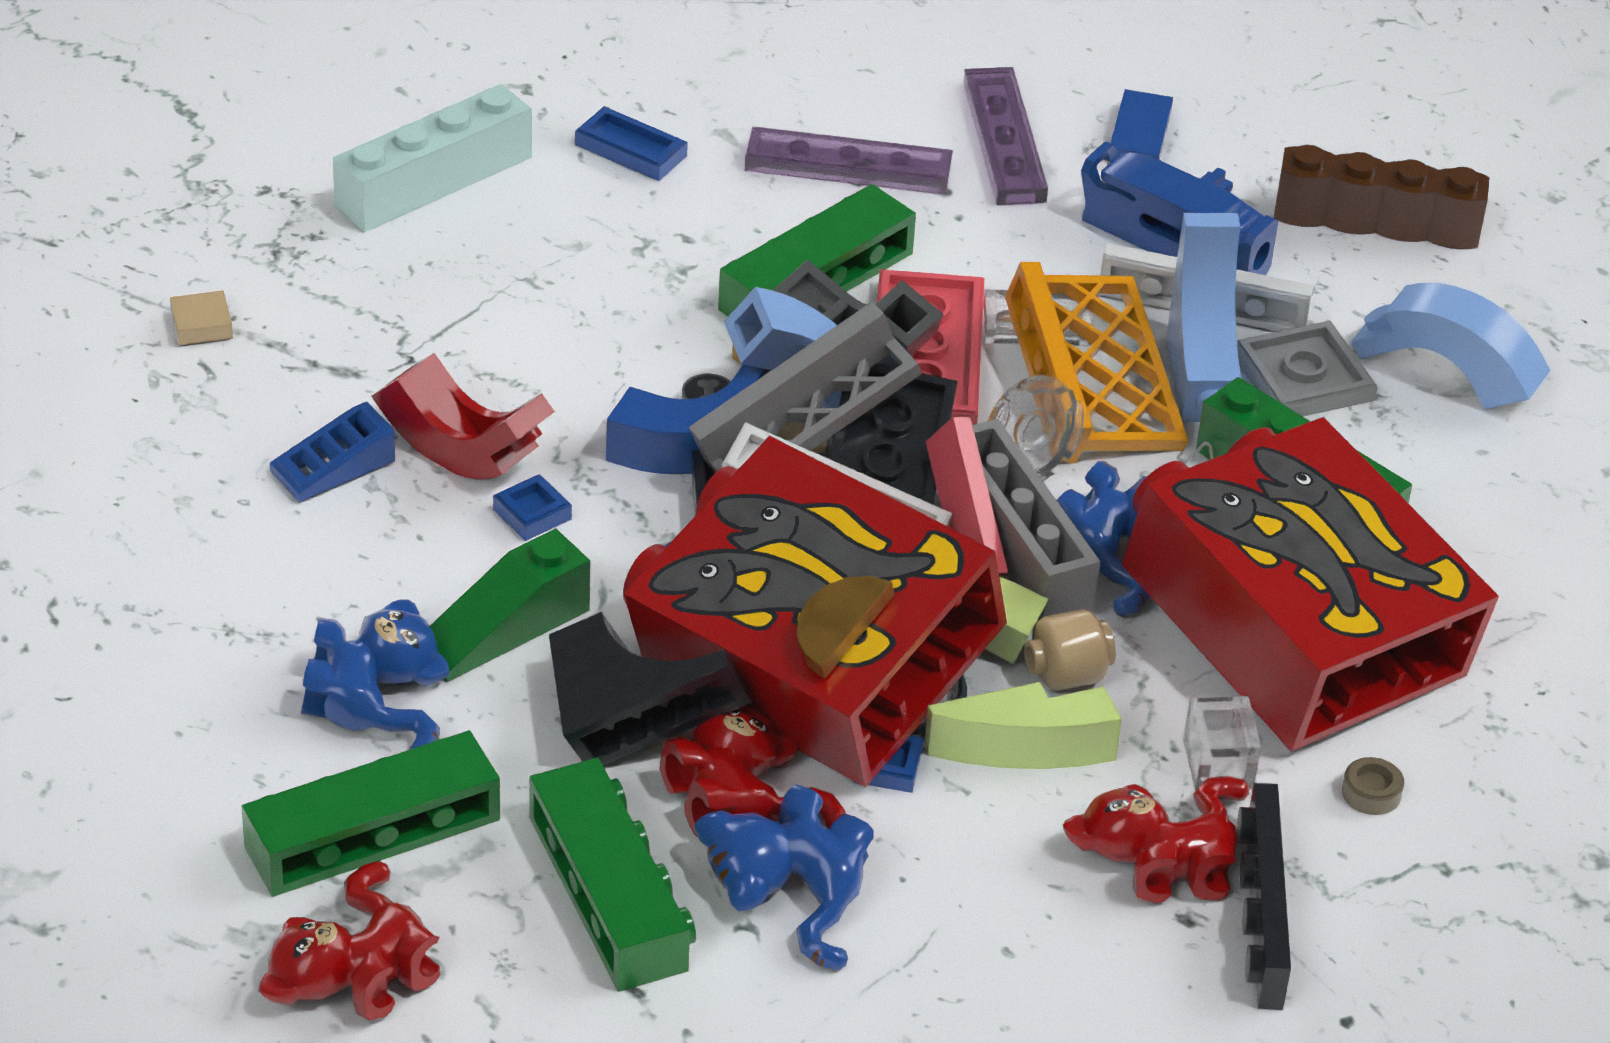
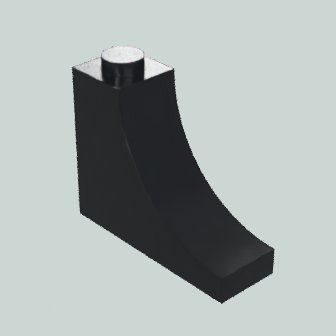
M602 612L549 634L563 736L582 761L599 757L604 766L701 725L713 717L725 715L752 703L748 683L724 649L698 658L677 661L653 660L641 657L628 651L626 645Z

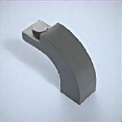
M808 259L772 290L809 305L836 325H839L867 305L847 293ZM903 280L875 304L885 314L894 338L911 357L936 334L943 317L942 312ZM890 355L878 362V364L896 368L900 366Z

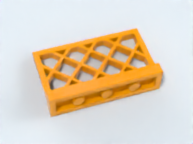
M1020 262L1005 295V300L1056 463H1077L1082 451H1184L1189 440L1134 276L1044 275L1040 262ZM1051 293L1065 294L1079 303V305L1071 312L1052 299ZM1100 294H1121L1126 308L1119 312L1099 299L1098 296ZM1088 309L1111 325L1104 332H1101L1081 319L1080 316ZM1070 329L1091 343L1092 346L1084 353L1067 342L1064 333ZM1117 330L1137 341L1139 349L1136 353H1133L1111 338ZM1099 350H1102L1124 365L1117 374L1093 359ZM1083 370L1104 384L1105 388L1099 394H1096L1079 383L1077 375ZM1131 371L1137 373L1151 383L1152 392L1149 395L1126 381L1125 377ZM1113 391L1138 407L1131 416L1106 400ZM1096 412L1118 426L1119 429L1117 432H1095L1090 417ZM1146 412L1165 424L1167 432H1154L1138 420Z

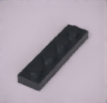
M1254 783L1250 806L1239 807L1237 819V842L1248 844V852H1242L1240 888L1250 889L1251 898H1245L1242 929L1243 935H1252L1254 945L1248 944L1245 978L1248 983H1256L1258 1009L1283 1010L1291 972L1279 790L1278 784Z

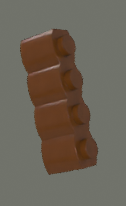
M1315 145L1285 147L1274 219L1300 227H1319L1325 225L1333 230L1348 234L1364 235L1377 233L1397 241L1420 242L1427 240L1438 246L1451 249H1475L1479 245L1488 201L1490 177L1468 167L1438 170L1414 159L1385 162L1364 152L1335 155Z

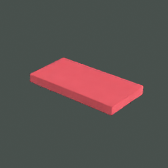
M880 270L877 302L903 280L943 313L936 334L912 358L918 363L922 373L958 381L951 418L970 417L972 425L977 424L985 278Z

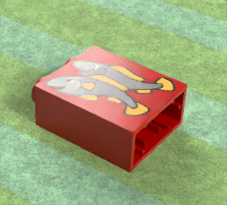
M1324 417L1279 434H1275L1270 428L1255 429L1240 438L1226 454L1190 468L1182 461H1171L1163 464L1141 482L1133 496L1132 507L1137 513V517L1122 566L1291 752L1467 676L1499 598V595Z
M770 435L739 469L733 466H726L718 470L709 479L700 494L696 515L667 547L661 544H654L642 551L631 565L623 587V599L629 611L642 657L653 660L677 661L698 658L724 649L750 687L752 703L748 704L749 706L760 711L770 719L776 732L782 733L796 742L800 752L865 788L927 717L928 705L937 704L1007 624L995 550ZM873 576L891 581L895 595L829 675L823 679L810 669L797 639L798 617L807 600L825 585L846 577Z

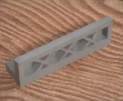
M872 301L688 428L704 460L715 473L721 469L724 459L745 422L775 436H778L779 430L790 422L805 423L803 432L794 439L787 441L811 451L917 378L922 372L918 363L894 338L885 314ZM888 355L900 365L884 377H868L870 367ZM835 391H851L849 401L839 408H822L824 399Z

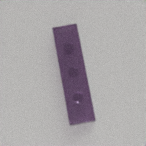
M1014 68L964 69L963 85L996 205L1047 203L1048 185Z
M754 126L751 130L745 155L744 171L865 186L874 184L882 188L947 195L953 150Z

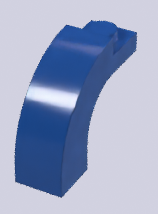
M743 364L726 387L711 395L694 399L668 398L629 386L606 421V461L650 473L690 474L692 450H699L688 427L771 370Z

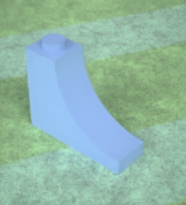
M1183 213L1166 334L1182 422H1200L1203 401L1235 378H1241L1235 311L1236 264L1240 233L1238 213Z

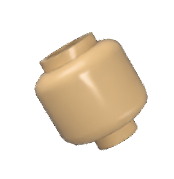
M1086 609L1041 618L1035 624L1032 640L1026 641L1024 646L1025 660L1032 675L1039 674L1046 686L1055 691L1091 685L1103 680L1108 666L1113 665L1116 659L1115 641L1110 626L1105 620H1098L1095 614Z

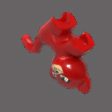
M746 705L725 715L713 717L703 724L696 726L692 732L694 741L682 736L666 740L661 753L659 770L665 788L670 794H688L684 803V813L689 827L695 836H697L694 830L695 823L702 815L724 810L732 815L755 812L775 822L779 821L780 805L784 797H779L772 786L756 776L767 771L769 768H780L788 763L795 756L799 747L789 737L776 732L771 720L760 711ZM809 787V789L814 790L821 796L823 804L819 813L823 816L825 827L830 829L834 821L840 815L846 813L845 809L832 793Z
M1231 776L1207 778L1193 793L1194 802L1202 815L1184 822L1169 821L1165 807L1156 801L1147 789L1137 784L1127 785L1124 788L1113 789L1096 796L1084 814L1074 815L1066 819L1062 826L1068 839L1082 851H1095L1116 862L1135 863L1133 890L1137 898L1153 903L1164 902L1171 897V884L1178 878H1187V883L1194 897L1219 901L1227 897L1230 890L1227 871L1230 864L1236 861L1235 853L1238 841L1235 825L1229 820L1228 812L1219 799L1244 801L1249 795V785L1244 779Z
M381 861L365 864L346 878L344 890L345 900L349 906L371 916L367 927L361 933L351 935L346 928L336 922H316L305 917H290L283 924L282 932L274 941L268 959V972L262 977L258 992L269 1001L291 1005L298 1000L325 999L348 986H352L353 1005L356 1014L368 1021L383 1018L392 1011L395 1005L393 996L387 993L390 981L398 978L403 986L413 991L426 989L437 981L440 976V966L425 953L432 945L438 943L440 937L432 934L423 925L421 918L410 906L394 903L385 895L369 890L389 881L391 871L388 865Z

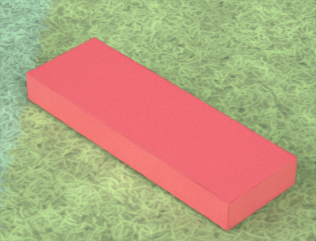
M952 417L925 441L941 509L952 513L948 527L995 550L999 577L1002 578L1008 573L972 421L970 417Z

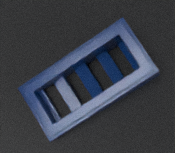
M367 401L347 410L271 461L270 472L298 502H301L394 462L395 438L393 428ZM328 458L330 461L325 463L322 459ZM307 466L312 473L306 476L300 469Z

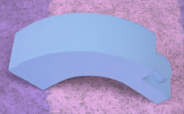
M1442 283L1406 285L1391 304L1380 306L1371 311L1364 318V326L1351 340L1360 359L1405 348H1422L1441 354L1458 366L1466 375L1484 409L1529 400L1551 371L1534 340L1510 314L1481 295L1457 286Z
M755 287L724 321L740 363L767 370H773L837 326L829 318L809 305L788 295ZM835 391L825 398L822 408H838L842 391Z

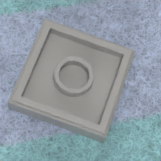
M1331 320L1237 340L1239 365L1253 386L1301 416L1375 401L1378 386Z

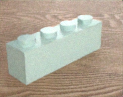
M499 84L332 157L334 207L365 233L532 158V108L503 84Z

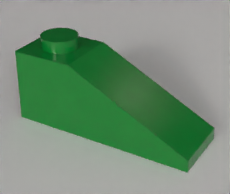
M557 528L508 551L430 625L438 644V653L443 656L449 665V676L444 678V680L448 683L590 611V559Z

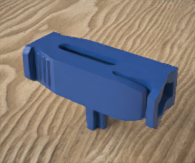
M1105 141L1085 159L1081 169L1086 204L1082 221L1149 252L1173 257L1178 256L1183 213H1238L1240 233L1236 269L1267 275L1272 265L1278 220L1268 215L1263 216L1237 196L1230 193L1233 188V182L1225 179L1226 171L1222 168L1217 167L1213 172L1208 171L1204 176L1198 178L1151 156L1139 153H1122L1118 155L1115 146ZM1104 160L1107 166L1101 170V176H1099L1097 165Z

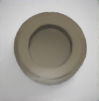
M1376 757L1360 758L1350 763L1345 770L1342 795L1345 801L1359 812L1370 815L1386 814L1396 809L1400 804L1404 788V776L1394 764L1387 760Z

